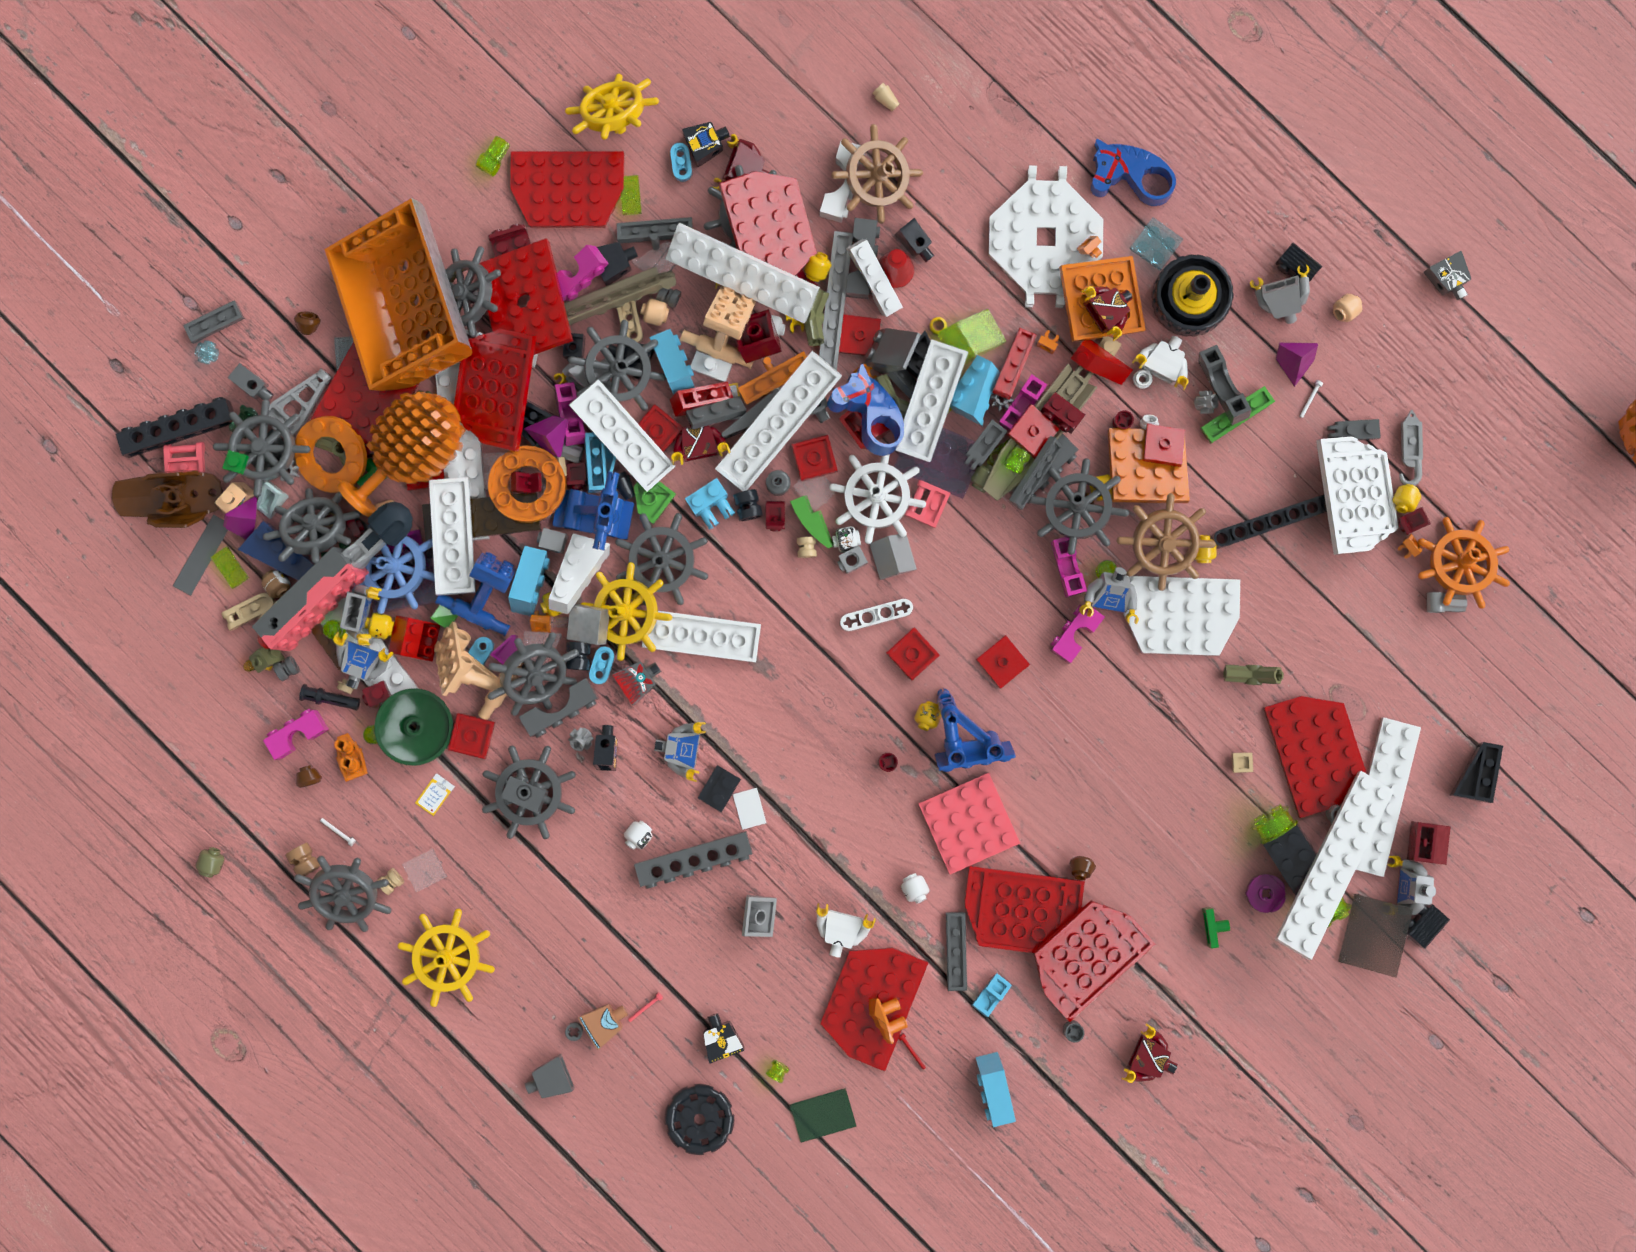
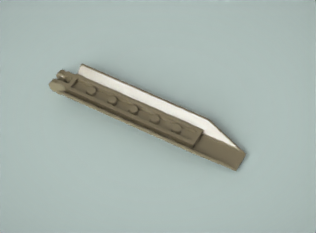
M653 267L575 298L572 301L565 302L569 325L594 315H602L609 309L622 307L625 303L637 301L647 294H655L662 288L670 289L676 285L675 273L669 270L659 274L657 267Z
M1067 364L1035 407L1041 411L1054 392H1056L1081 410L1097 389L1096 386L1088 384L1089 379L1094 373L1088 371L1083 378L1079 375L1084 369L1082 366L1078 365L1073 371L1070 365ZM1059 428L1054 437L1058 440L1063 431ZM1010 438L1000 451L983 490L998 501L1020 484L1035 459Z

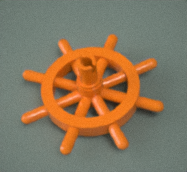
M1444 517L1442 522L1447 532L1444 537L1436 544L1423 538L1418 540L1420 546L1432 551L1430 556L1431 569L1420 572L1418 578L1435 577L1436 581L1447 590L1443 599L1445 606L1450 605L1454 594H1473L1478 608L1483 609L1486 605L1480 591L1489 586L1492 581L1504 587L1510 585L1509 580L1497 575V556L1508 553L1510 549L1508 546L1494 549L1491 543L1480 535L1485 525L1483 520L1477 522L1474 531H1455L1449 517ZM1459 540L1468 541L1464 552ZM1451 542L1456 554L1444 549L1447 543ZM1441 556L1453 562L1442 565ZM1486 560L1487 568L1476 565V563ZM1456 570L1453 579L1446 572ZM1472 571L1484 578L1479 583H1476ZM1463 573L1469 585L1459 584Z

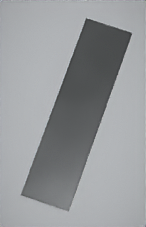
M215 515L212 516L173 584L175 588L190 596L192 595L228 531L223 526L224 520Z

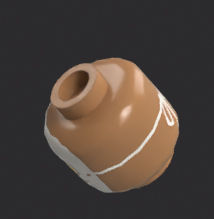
M279 570L268 571L263 576L261 585L271 598H281L291 588L290 581Z

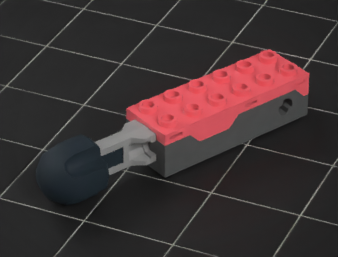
M386 503L380 506L368 518L370 528L354 544L346 549L332 547L318 563L302 576L252 626L259 635L257 637L258 643L265 649L283 651L295 649L298 646V642L308 636L312 631L311 629L315 625L320 624L329 611H333L338 607V603L343 598H346L347 592H352L356 585L361 584L365 580V576L369 573L365 567L369 564L371 558L386 544L396 546L408 535L413 521L409 509L402 503Z

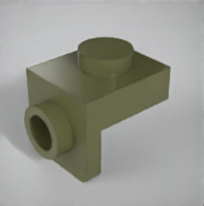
M263 647L249 656L257 673L285 660L280 650L265 649Z

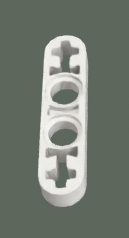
M900 599L848 613L841 618L840 625L845 631H854L906 617L912 612L913 605L908 599ZM905 602V605L910 606L907 609V613L900 610L897 611L898 616H894L892 605L896 604V608L902 606L901 603ZM884 607L891 610V616L888 618H883L880 614L881 609ZM865 612H869L873 616V620L870 623H865L862 620V615ZM859 614L860 626H857V622L853 623L851 628L843 624L847 617L850 620L856 619L855 615Z

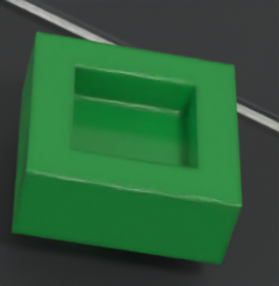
M228 450L222 469L243 475L249 456Z

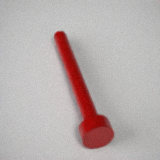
M902 1033L898 1039L900 1041H903V1043L906 1045L908 1050L916 1059L920 1067L924 1070L926 1068L925 1065L922 1063L920 1058L917 1056L915 1051L912 1049L910 1044L905 1039L906 1035Z

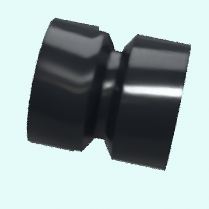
M757 489L746 490L733 495L735 506L739 507L737 510L739 522L763 516L761 506L757 504L759 501Z
M566 642V653L573 649L579 651L577 657L565 662L566 669L590 670V660L587 656L591 654V644Z

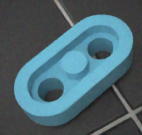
M676 143L670 150L673 174L678 181L685 182L692 176L690 152L684 143ZM683 152L684 155L682 157L677 156V153ZM681 170L686 171L685 175H680L679 173Z
M480 637L474 642L468 653L484 665L494 650V643L487 637ZM482 643L486 644L485 650H481L480 645Z
M600 647L595 653L589 672L590 680L595 684H604L609 678L615 659V654L609 647ZM604 653L609 655L607 660L602 659ZM598 671L603 673L602 678L596 677Z

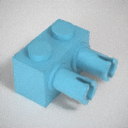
M717 478L685 498L695 516H701L709 530L714 528L710 520L715 527L719 524L710 510L712 507L717 506L725 520L730 518L726 510H728L731 516L735 514V511H733L726 500L728 494Z

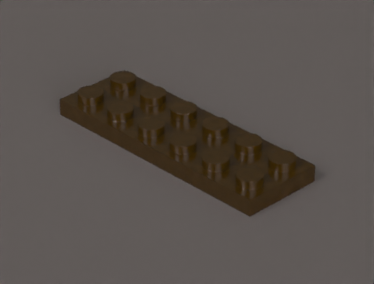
M537 493L511 494L517 501L522 503H532L538 499ZM490 497L470 499L473 538L541 530L540 521L522 523L507 518L495 507ZM423 504L425 540L428 541L432 539L431 505Z

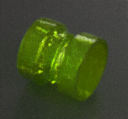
M1014 447L1011 451V457L1006 460L1004 465L1009 470L1021 474L1024 469L1023 465L1029 461L1030 455L1026 451Z
M1110 560L1102 561L1095 569L1096 576L1099 578L1104 572L1114 574L1117 567Z
M328 620L323 625V633L330 639H333L334 633L339 632V637L343 638L346 629L340 628L341 621Z
M374 725L368 726L363 732V738L369 744H378L374 734Z

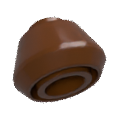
M303 311L294 316L296 327L303 335H311L316 332L321 323L319 316L313 312Z
M311 765L299 768L300 772L296 774V786L299 788L317 784L322 779L317 769L311 768Z
M1076 856L1069 863L1072 875L1080 881L1090 878L1096 869L1094 861L1084 856Z

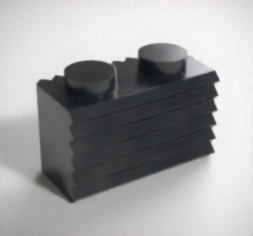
M1294 242L1275 263L1282 273H1287L1291 277L1299 276V278H1301V275L1297 271L1298 266L1300 265V272L1305 273L1307 271L1306 265H1308L1309 273L1307 277H1309V282L1323 267Z
M1433 904L1426 905L1414 919L1406 922L1403 933L1420 948L1426 949L1450 919Z

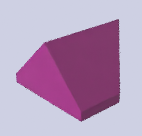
M1279 342L1276 360L1294 387L1314 362L1318 343Z
M551 416L524 428L542 449L548 451L553 456L561 457L568 419Z
M254 496L227 512L224 517L223 526L247 540L255 529L257 498Z
M511 635L490 655L503 665L508 657L517 651L514 640L518 638V635Z

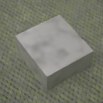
M581 604L574 605L569 612L567 639L595 645L606 644L609 622L608 609Z

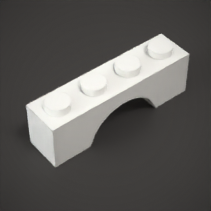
M840 142L836 155V164L843 171H846L851 153ZM852 143L856 148H858L859 146H861V145ZM846 179L837 191L825 193L820 209V217L842 223L843 217L847 218L849 212L847 210L848 199L852 200L853 194L849 189Z
M861 239L846 248L855 266L865 278L872 292L873 300L882 316L887 317L903 308L868 241Z

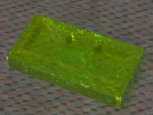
M638 175L624 176V189L621 192L623 215L642 214Z
M226 546L211 557L232 589L249 579L229 547Z

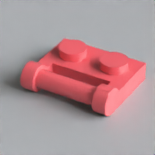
M204 442L180 446L164 445L165 472L197 470L198 472L205 473ZM196 452V457L172 458L174 453Z
M919 480L913 499L921 500L924 491H930L926 507L923 508L919 515L915 513L917 507L909 506L904 515L932 528H936L951 493Z

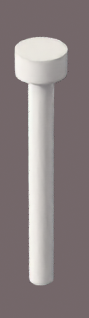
M1316 380V386L1300 414L1301 418L1304 417L1318 388L1322 387L1323 382Z
M323 818L320 820L323 824H325L335 833H337L346 841H348V845L353 846V844L356 842L354 838L350 839L348 836L343 834L341 831H339L337 828H335L333 825H331Z

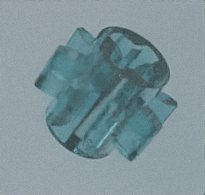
M204 340V343H198L195 349V356L199 357V362L210 364V361L215 362L217 360L219 349L215 348L216 343Z

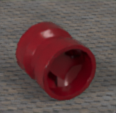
M1127 410L1118 412L1112 420L1113 428L1121 430L1129 429L1134 423L1133 415Z
M884 753L879 757L878 765L883 771L891 772L897 768L898 760L894 754Z

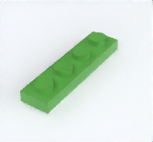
M1265 386L1246 398L1252 409L1249 418L1231 425L1224 412L1200 428L1210 444L1275 402Z

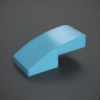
M996 973L971 1006L985 1017H989L1012 985Z

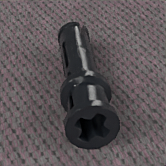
M303 684L300 690V701H313L317 705L326 703L356 711L360 706L359 698L325 692V689L321 687L316 689Z

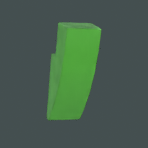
M802 496L790 501L796 515L809 533L827 548L833 547L834 544L822 512H813L808 496Z

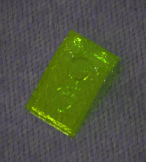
M989 309L954 323L940 331L938 336L942 343L968 352L965 364L973 361L977 355L982 356L1007 342Z

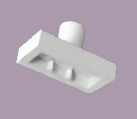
M696 351L691 368L692 371L721 382H726L732 364Z

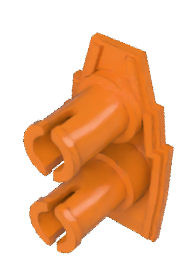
M349 733L338 736L334 747L337 752L336 760L345 782L368 774L362 749L359 748L357 742L353 741Z
M894 998L881 1004L879 999H869V1015L874 1020L884 1040L888 1044H893V1034L908 1028L903 1016L891 1022H888L886 1015L900 1010L899 1001Z

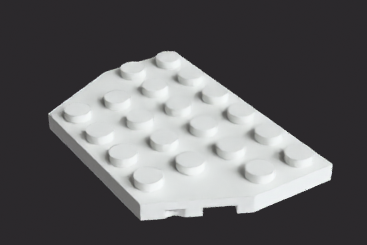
M1354 437L1329 438L1316 441L1334 555L1369 551L1377 543L1387 538L1390 533L1398 529L1395 504L1392 500L1394 496L1387 453L1380 449L1377 450L1369 444L1365 445Z
M1129 577L1130 584L1134 585L1137 594V610H1135V615L1139 618L1138 623L1135 624V617L1131 616L1129 626L1141 653L1219 656L1240 618V580L1166 577L1165 590L1160 591L1158 590L1159 577ZM1129 610L1126 613L1123 612L1124 617L1129 613Z

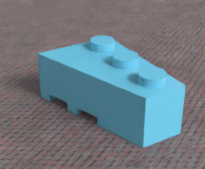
M671 329L649 337L650 340L656 339L658 341V345L654 350L673 395L679 390L695 388L691 376H694L690 365L686 366L684 362L688 360L684 350H679L678 347L681 345L678 335H673Z
M979 355L976 356L957 384L950 408L955 413L981 426L984 423L985 411L989 408L990 396L993 394V389L1000 375V371L991 361Z
M585 433L584 444L588 493H601L602 488H605L607 471L613 473L616 457L594 433Z
M524 546L508 596L511 612L527 616L534 615L540 589L545 580V569L548 570L550 565L547 551Z
M998 1052L975 1057L979 1074L976 1075L978 1084L983 1087V1091L980 1092L983 1104L987 1103L988 1107L984 1109L987 1121L991 1120L993 1127L1016 1122L1005 1071Z

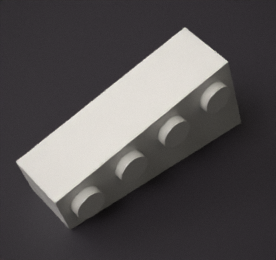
M573 533L549 596L550 610L564 614L570 612L585 587L591 582L594 574L599 571L604 560L610 555L609 543L605 544V551L599 548L596 550L592 548L594 539Z

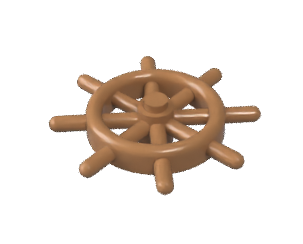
M872 124L870 126L871 141L858 148L846 138L841 140V144L851 153V156L848 159L846 171H834L831 177L833 179L847 180L849 189L854 195V198L847 205L848 211H853L859 202L876 207L877 220L880 224H883L885 222L884 206L899 200L906 208H913V203L904 193L909 183V177H920L923 175V171L921 169H909L906 158L901 152L908 143L907 137L901 138L897 145L894 146L889 142L878 140L877 125ZM872 150L873 164L863 155L866 151ZM879 150L888 154L882 163H880ZM893 160L898 170H895L894 165L892 164ZM858 161H859L867 170L857 171ZM888 177H899L897 187ZM858 178H868V180L861 187ZM874 184L876 197L867 193ZM882 184L892 193L890 196L883 198Z
M1173 493L1167 495L1166 509L1157 510L1148 515L1140 506L1135 505L1133 511L1141 521L1137 525L1133 537H1118L1116 540L1118 544L1132 545L1138 560L1127 571V575L1132 577L1144 567L1148 571L1159 575L1158 590L1160 591L1165 590L1167 575L1179 573L1184 569L1193 579H1198L1199 573L1193 568L1191 563L1196 558L1199 548H1214L1216 546V542L1213 540H1200L1198 530L1194 524L1205 515L1206 510L1200 508L1188 518L1185 514L1173 510L1175 499ZM1165 519L1164 530L1162 531V529L1156 526L1155 522ZM1172 519L1182 522V524L1171 533ZM1148 528L1154 534V538H1143ZM1188 529L1190 540L1177 539ZM1142 545L1155 546L1144 555ZM1176 547L1189 548L1183 556ZM1161 552L1160 565L1150 562ZM1169 552L1177 560V562L1168 565Z

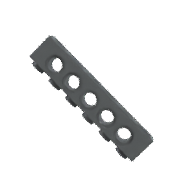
M747 831L642 861L634 864L640 887L645 886L648 889L657 886L656 882L664 880V883L675 881L676 876L683 875V878L693 876V871L701 869L703 873L713 870L712 866L720 864V867L730 865L731 860L738 859L739 862L750 859L749 855H752L753 851ZM728 845L736 846L737 852L735 855L727 853L726 847ZM710 850L717 851V860L712 861L708 858ZM692 855L697 856L700 860L699 865L692 866L689 858ZM672 861H678L681 864L680 871H673L671 869ZM658 866L662 869L660 877L653 875V867Z

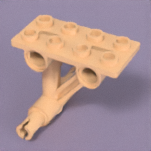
M721 286L703 323V326L717 331L715 338L704 334L699 336L684 329L680 341L695 346V349L713 358L721 359L730 364L738 363L751 369L753 362L746 364L738 348L727 344L729 336L740 340L756 301L753 298L746 297L744 294L735 292L729 287Z
M452 621L450 626L445 628L442 639L434 647L442 695L447 696L449 692H457L462 683L466 685L472 684L489 690L485 696V703L478 712L482 719L488 720L494 709L498 708L507 696L505 693L493 700L488 699L490 692L502 687L500 674L496 676L465 651L471 637L466 631L458 629L456 623ZM524 662L521 663V664L518 666V668H521V667L523 666ZM512 674L511 681L517 679L518 675Z

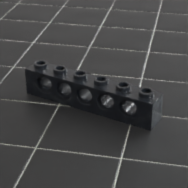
M218 397L208 404H196L190 410L181 409L176 411L174 415H163L153 422L144 421L139 424L140 426L123 428L121 432L116 433L121 454L131 458L162 448L167 444H174L233 425L235 423L229 417V413L234 412L231 401ZM215 410V417L210 419L209 414ZM197 416L196 424L192 425V418ZM179 422V428L174 431V424ZM160 428L161 433L156 437L155 431ZM142 434L143 439L138 443L137 437Z

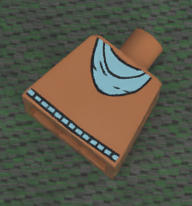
M606 1004L582 1014L578 1019L598 1050L623 1028L620 1020L628 1016V1012L623 1005L613 1010L610 1004Z

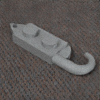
M1411 410L1404 422L1401 423V457L1405 466L1414 468V479L1407 481L1402 473L1399 474V478L1404 485L1411 484L1415 486L1422 479L1423 437L1422 422L1418 420L1413 410Z

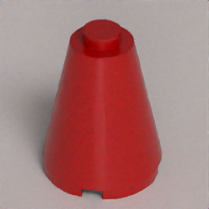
M894 249L885 253L878 262L892 288L904 287L912 280L914 264L912 259L902 250Z

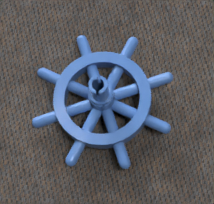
M406 536L394 547L393 554L385 545L381 549L384 557L371 558L369 564L365 567L369 573L359 585L382 589L378 593V596H381L377 608L379 614L385 612L388 598L398 599L406 597L412 609L418 608V603L412 593L420 586L424 578L435 581L434 573L426 571V559L423 553L433 547L432 539L419 546L415 540ZM403 544H405L411 551L400 557ZM414 558L415 568L404 565ZM372 564L380 569L373 574L371 570ZM402 572L413 575L408 583L405 581ZM387 574L382 588L377 584L376 580ZM394 576L400 586L397 590H391Z

